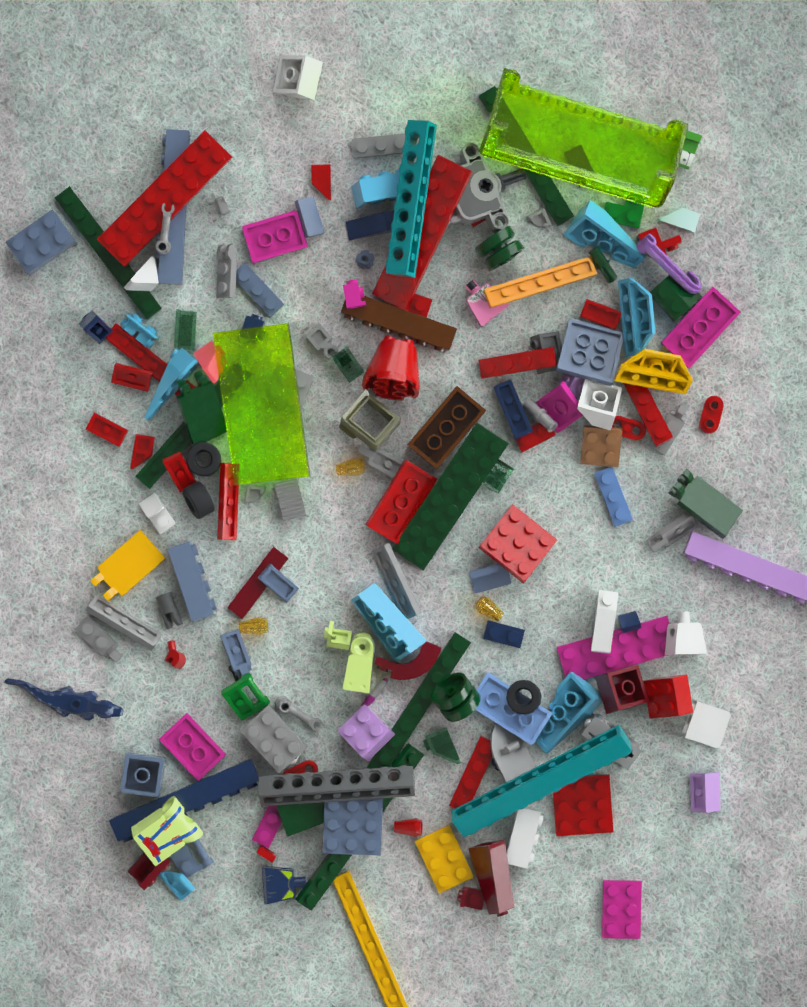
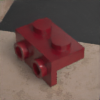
M144 852L128 869V873L145 890L155 883L156 877L161 872L166 871L170 860L166 858L155 866Z

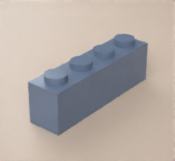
M191 541L168 548L191 621L214 615V610H217L214 599L209 597L208 592L211 589L208 581L203 579L202 574L205 571L202 563L197 561L196 555H199L196 545H192Z

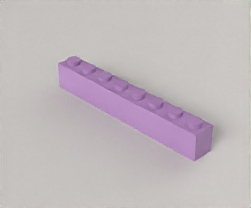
M690 533L683 551L687 555L686 559L697 562L698 559L705 562L704 566L715 569L716 566L723 569L722 573L733 576V573L740 575V580L751 583V580L758 582V587L769 590V587L776 589L775 593L781 596L792 595L794 596L793 600L804 604L807 601L806 575L698 533Z

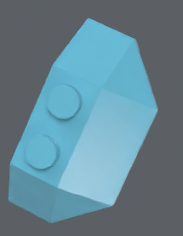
M627 278L618 281L625 357H630L641 352L656 332L652 294L633 278Z

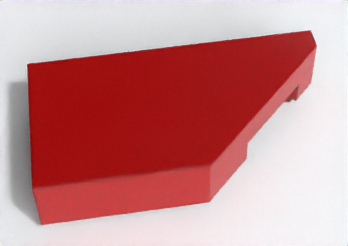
M311 165L312 185L326 199L331 200V165Z
M136 434L130 469H135L152 456L155 437Z

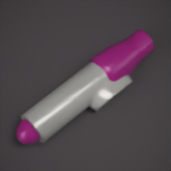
M388 678L381 679L374 689H370V692L365 695L366 698L361 706L364 704L369 706L374 702L375 698L387 685Z

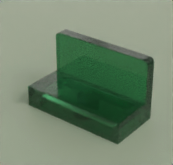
M176 309L175 349L195 350L197 312Z

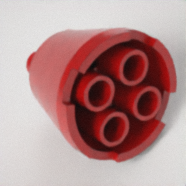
M385 336L379 343L363 376V389H370L376 393L375 396L388 400L404 401V397L417 398L420 390L417 348L414 346V341L409 339L402 341L391 336Z

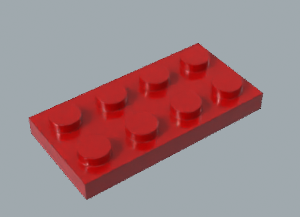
M405 459L365 525L394 543L399 544L400 536L438 479Z

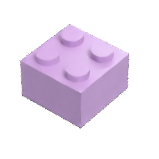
M365 704L337 730L356 752L367 761L395 735L375 712Z

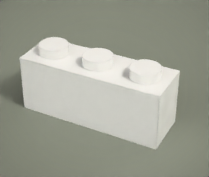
M526 807L516 811L506 851L508 864L527 868L528 864L532 865L534 853H531L533 845H537L539 835L536 834L537 827H541L543 821L540 810Z

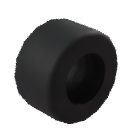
M199 442L193 445L188 450L186 456L189 469L194 474L202 477L216 473L222 462L219 450L213 444L207 442ZM201 452H207L211 456V463L206 467H202L197 463V455Z
M200 481L182 490L185 502L197 519H201L214 512L215 507L212 498Z
M529 680L514 682L510 685L506 696L509 707L514 712L524 715L537 710L542 698L538 686ZM523 689L528 690L532 696L531 701L526 705L520 704L516 698L517 693Z

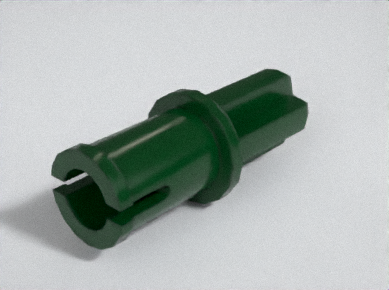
M599 246L590 250L588 253L597 265L596 269L601 271L608 283L614 282L617 279V275L609 264L610 260L605 258Z

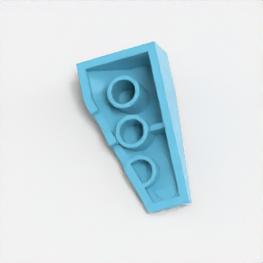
M591 200L579 210L563 234L582 248H585L586 244L594 248L599 246L602 252L612 254L613 260L635 268L646 258V255L637 249L634 241L614 219Z
M183 348L174 350L170 355L171 360L168 362L144 417L148 421L153 418L179 389L177 381L182 379L186 381L200 366L199 362Z
M570 672L558 685L556 696L549 705V711L553 714L535 741L546 754L586 720L602 703L600 693L591 684L573 672Z

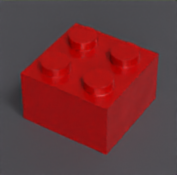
M687 674L658 677L643 681L649 698V702H647L649 719L676 717L694 713Z

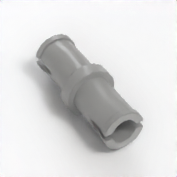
M531 398L524 402L523 408L533 416L535 422H539L548 432H552L557 427L558 423L546 414L547 411L544 408L541 409L534 403Z

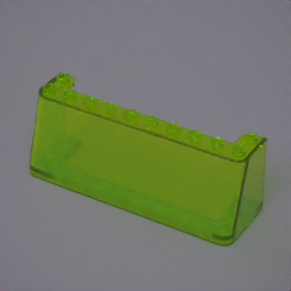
M503 69L479 148L480 154L494 160L653 208L663 206L676 179L688 123L675 119L669 121L666 128H663L657 124H650L637 118L624 116L621 113H614L601 107L588 105L585 102H578L565 96H558L545 90L532 88L529 85L519 84L521 76L516 70Z

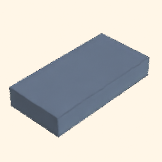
M314 196L296 200L295 205L305 238L325 233Z
M271 564L258 576L260 581L286 603L299 589Z

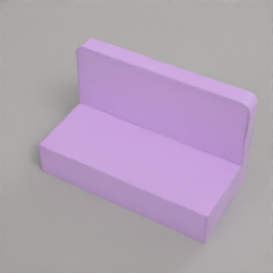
M719 772L690 773L691 812L707 813L720 811Z

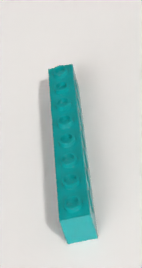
M408 120L405 127V142L402 147V163L399 167L400 177L396 188L397 198L394 204V219L391 224V240L388 244L389 253L385 265L386 273L394 276L415 278L437 129V125L430 121Z

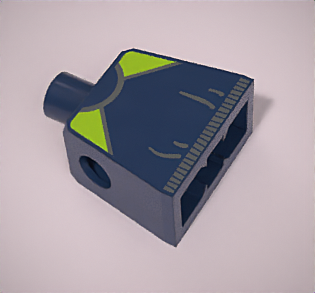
M262 867L264 905L295 898V889H301L306 885V877H294V869Z

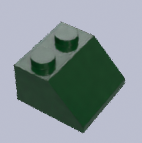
M670 275L650 291L652 299L673 322L702 297L699 292L692 294L685 291Z

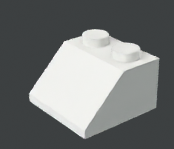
M281 55L273 93L314 100L323 62L308 56Z
M585 379L577 409L592 426L611 430L622 387L609 386Z

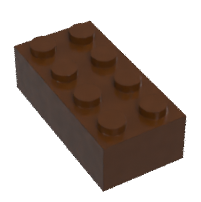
M456 386L407 446L437 470L486 410Z

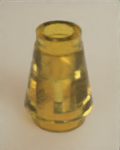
M355 457L337 464V475L361 476L362 473H365L363 459Z
M483 595L475 605L478 613L497 622L504 614L489 596L485 597Z
M260 616L240 622V633L255 635L268 633L267 618Z

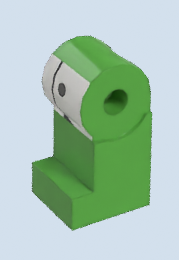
M688 130L683 133L674 165L687 170L690 168L702 135Z

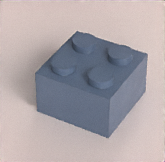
M127 752L120 792L159 798L161 796L166 757Z

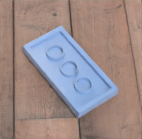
M487 672L477 688L481 699L475 710L533 746L553 713L541 705L530 714L524 715L514 712L509 707L506 699L510 686ZM517 693L516 698L520 704L526 705L531 701L530 698L522 693Z

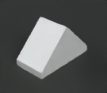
M153 256L131 278L124 289L152 291L159 282Z

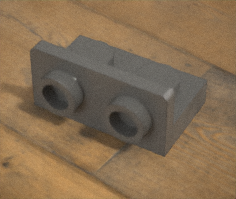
M559 331L530 337L531 350L554 347L556 364L558 365L562 349ZM557 366L537 369V374L556 371Z

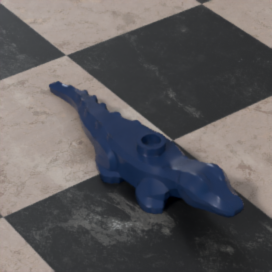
M8 678L4 681L6 684L16 685L25 689L37 701L55 710L63 717L69 714L80 715L84 720L90 721L94 718L93 714L104 719L123 715L124 710L122 707L108 700L97 701L96 697L98 695L95 691L78 693L74 692L71 686L55 691H45L23 680Z

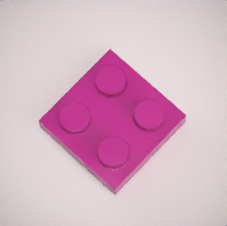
M565 382L536 402L541 409L544 408L547 411L546 414L558 423L555 428L557 433L583 416L577 409L579 401Z

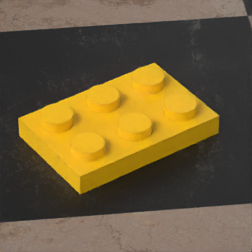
M450 825L415 840L439 894L474 877Z

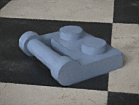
M199 839L193 841L192 844L203 862L199 864L196 862L186 843L171 855L177 869L186 878L214 863L212 858H209Z

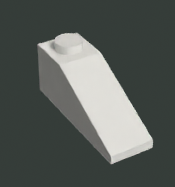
M603 590L598 592L591 652L606 654L611 652L618 592Z

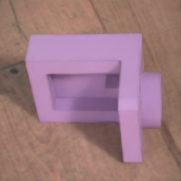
M565 374L561 378L560 384L565 382L574 396L580 400L584 379Z

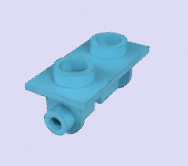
M126 314L128 320L125 318L120 323L122 328L132 336L138 331L139 334L135 339L145 347L151 348L155 343L153 339H159V336L156 335L157 331L150 325L146 327L142 324V318L137 314Z

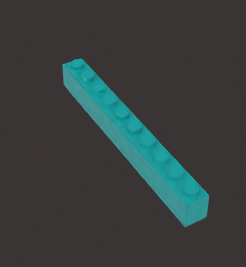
M617 725L451 810L452 822L463 838L473 835L478 830L491 826L494 822L510 816L511 813L524 809L529 804L540 801L553 792H558L562 787L573 784L578 779L591 775L602 767L609 766L619 758L628 756L632 752L631 741L621 726Z

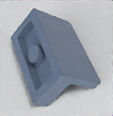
M499 564L469 572L475 593L512 583L509 572Z

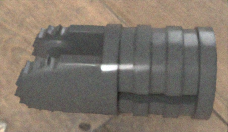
M172 591L156 597L167 629L173 627L170 612L177 626L183 624Z

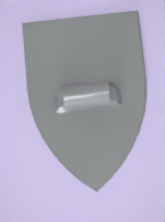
M495 723L490 739L491 752L506 783L535 768L536 765L522 739Z

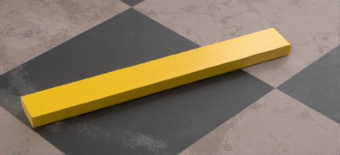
M350 871L337 875L333 881L386 1007H408Z

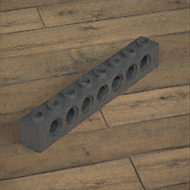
M406 765L374 769L305 772L300 774H269L259 776L258 796L261 806L415 796V776L413 766Z

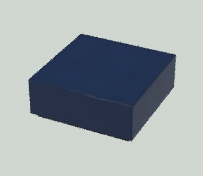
M636 611L617 616L623 633L641 628Z

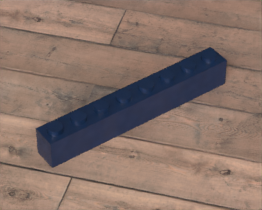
M251 758L111 818L109 822L117 841L123 840L125 843L134 839L131 827L159 808H162L165 802L172 796L177 798L184 807V814L188 816L186 813L188 811L194 810V812H198L204 809V805L209 802L214 805L223 801V796L229 794L232 797L241 793L240 789L247 787L249 790L258 786L259 774Z

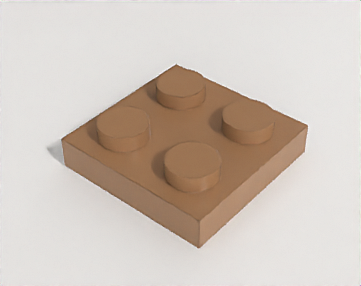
M584 425L580 464L619 467L622 428L607 430L596 426Z

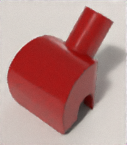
M174 640L168 641L169 652L164 661L169 662L177 669H181L186 663V657L182 652L176 650Z

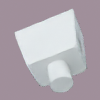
M678 612V623L668 624L665 655L705 654L706 646L701 624L690 623L689 612Z

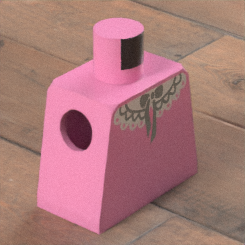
M473 279L465 286L471 294L466 299V302L481 328L510 305V303L490 309L483 292L484 289L492 287L488 283L480 288Z

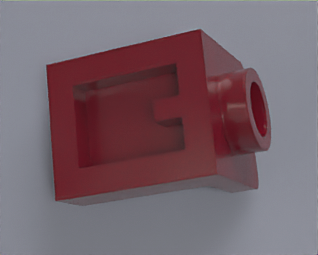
M463 886V890L458 891L457 901L460 902V907L482 910L484 897L480 889Z

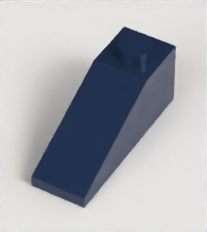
M394 210L346 221L349 241L391 233Z

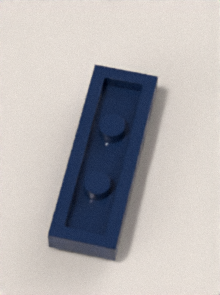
M510 379L494 386L493 388L514 438L517 440L533 433L512 380Z

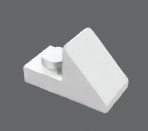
M155 492L139 503L147 518L151 520L161 535L177 524Z

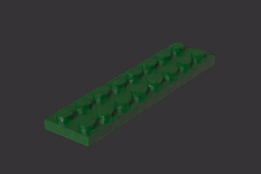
M477 422L400 536L399 544H395L392 550L424 571L509 443Z

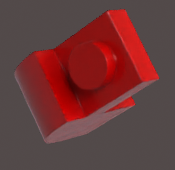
M657 228L637 235L638 241L648 234L654 236L657 242L656 245L665 254L666 249L668 252L674 251L682 243L680 235L661 241Z

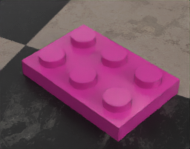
M297 210L242 226L253 264L308 248Z
M188 713L159 738L164 746L197 781L226 755Z
M603 880L602 938L641 939L642 881Z

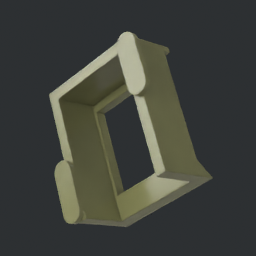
M365 389L341 417L339 428L352 439L359 438L376 452L400 425L401 417L399 418ZM366 403L389 421L376 438L352 420Z

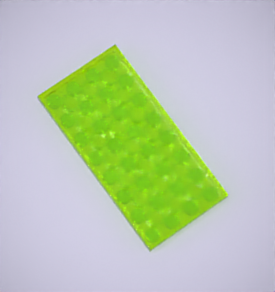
M289 323L214 332L213 339L234 485L311 476Z

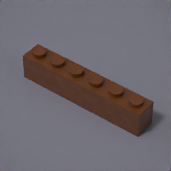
M366 296L361 298V301L366 302L364 307L347 310L346 301H344L341 314H344L343 318L354 321L356 318L361 320L362 325L372 328L375 325L380 327V331L391 334V331L398 333V337L401 339H409L410 337L415 339L416 344L427 347V344L435 346L434 350L445 353V350L450 351L457 331L455 327L406 310L404 311L398 307Z

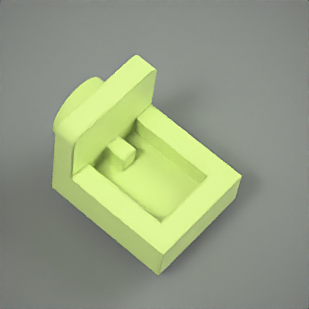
M330 621L329 628L325 627L324 639H327L326 647L349 650L352 631L334 629V621Z

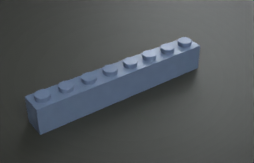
M166 129V134L162 136V146H165V153L161 155V165H164V171L190 145L191 133L189 130ZM187 205L170 221L168 241H170L172 246L171 251L168 254H160L156 250V260H159V268H156L159 284L182 285ZM161 231L157 234V241L160 240ZM161 243L160 249L165 250L166 245Z

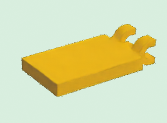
M139 530L97 567L100 573L90 581L94 586H98L104 580L111 587V589L103 594L106 600L109 601L117 593L124 596L166 558L148 537Z

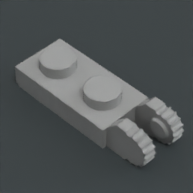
M223 244L217 247V257L219 260L216 298H234L237 270L236 248L233 244H228L227 246Z

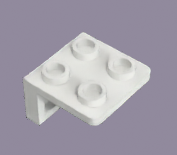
M695 700L694 704H692L694 713L689 714L688 722H684L682 727L683 737L719 748L731 715L728 711Z

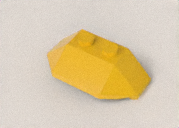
M649 349L642 350L622 363L614 377V381L685 395L693 382L681 356Z

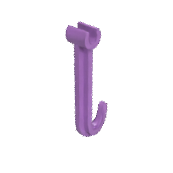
M648 234L638 242L637 249L643 254L647 252L685 291L697 294L701 290L702 284L698 277L691 270L686 275L656 245L657 242L654 236Z

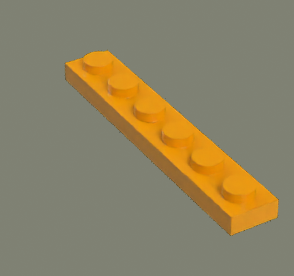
M589 256L486 288L483 292L491 309L596 276L597 272L592 258Z

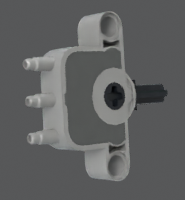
M469 142L464 145L459 156L462 162L461 166L473 171L454 211L455 215L451 217L449 224L461 222L468 225L486 219L490 231L497 233L509 224V218L499 194L506 189L505 186L526 179V171L521 168L502 176L500 173L495 174L489 171L478 145ZM465 150H471L474 156H468ZM495 220H500L503 223V227H498L495 224Z

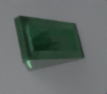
M347 346L331 357L349 383L364 373V370Z

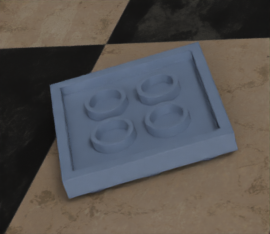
M569 318L556 371L612 386L624 340L623 332Z
M383 798L325 802L323 853L381 856Z

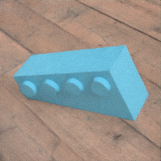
M399 169L396 170V173L389 174V171L378 173L377 177H371V175L361 176L360 180L351 186L356 209L362 208L368 202L371 205H376L386 201L385 199L387 198L389 201L396 200V188L400 177Z
M375 583L351 599L395 662L407 656L427 641Z

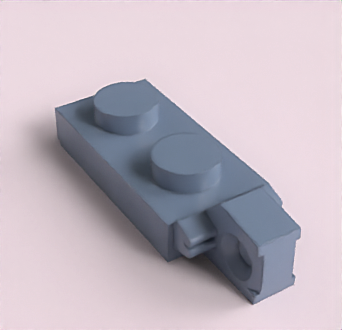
M236 629L220 635L232 671L235 676L240 675L241 678L244 674L249 673L248 671L252 670V664L240 631Z

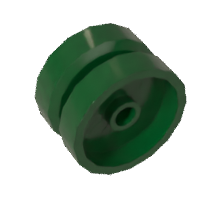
M510 226L498 231L475 248L480 257H485L492 253L484 263L489 272L508 263L524 250L519 240L507 244L515 235Z
M460 672L452 673L443 678L431 693L432 702L440 709L447 721L450 722L460 721L468 717L478 707L481 695L471 685L465 674Z

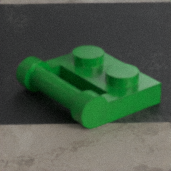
M250 673L244 674L241 679L221 690L222 696L241 721L265 708L270 703L268 697L264 696L254 683V678ZM245 686H248L258 701L256 703H253L243 688Z

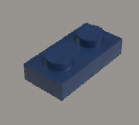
M488 620L483 639L520 648L525 630Z

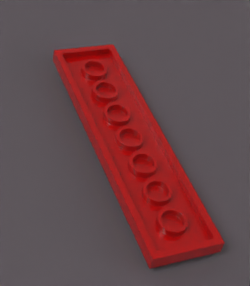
M204 130L97 240L126 267L161 231L163 221L162 205L165 203L166 212H170L172 205H174L175 210L171 215L172 220L233 157Z
M437 155L430 171L415 278L387 274L385 266L372 292L373 295L407 311L473 171L441 155Z

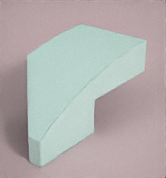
M679 208L665 216H661L658 218V221L689 232H695L700 214L685 208Z

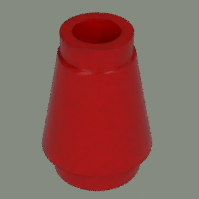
M418 818L394 822L395 833L412 837L422 835L423 822L418 820Z

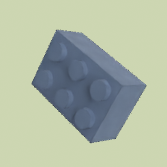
M52 209L5 243L26 273L31 276L77 242Z

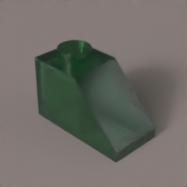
M446 726L425 735L426 739L423 742L427 751L431 750L432 754L453 763H461Z

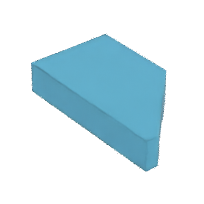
M164 871L159 874L160 878L180 901L195 889L190 881L181 873Z

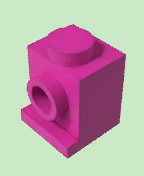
M357 279L346 281V285H343L347 310L366 306V302L361 301V298H365L363 286H358Z

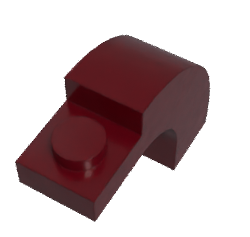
M426 641L422 644L417 657L411 662L399 664L377 656L374 664L378 665L377 669L388 672V670H392L390 675L392 679L410 680L423 675L435 664L442 647Z

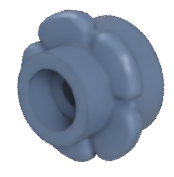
M363 250L360 254H357L356 262H358L357 265L361 269H369L373 266L375 258L372 253H369L368 250Z

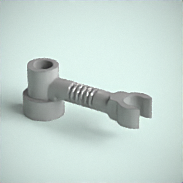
M165 203L162 205L163 221L160 240L157 241L155 246L160 254H168L172 248L170 241H168V231L171 215L175 207L172 205L171 211L166 212ZM161 243L166 245L165 250L160 249Z
M280 696L276 699L275 707L278 711L294 715L310 725L312 730L318 731L313 727L314 722L323 724L319 718H312L293 707L287 697ZM283 703H287L285 708H281Z

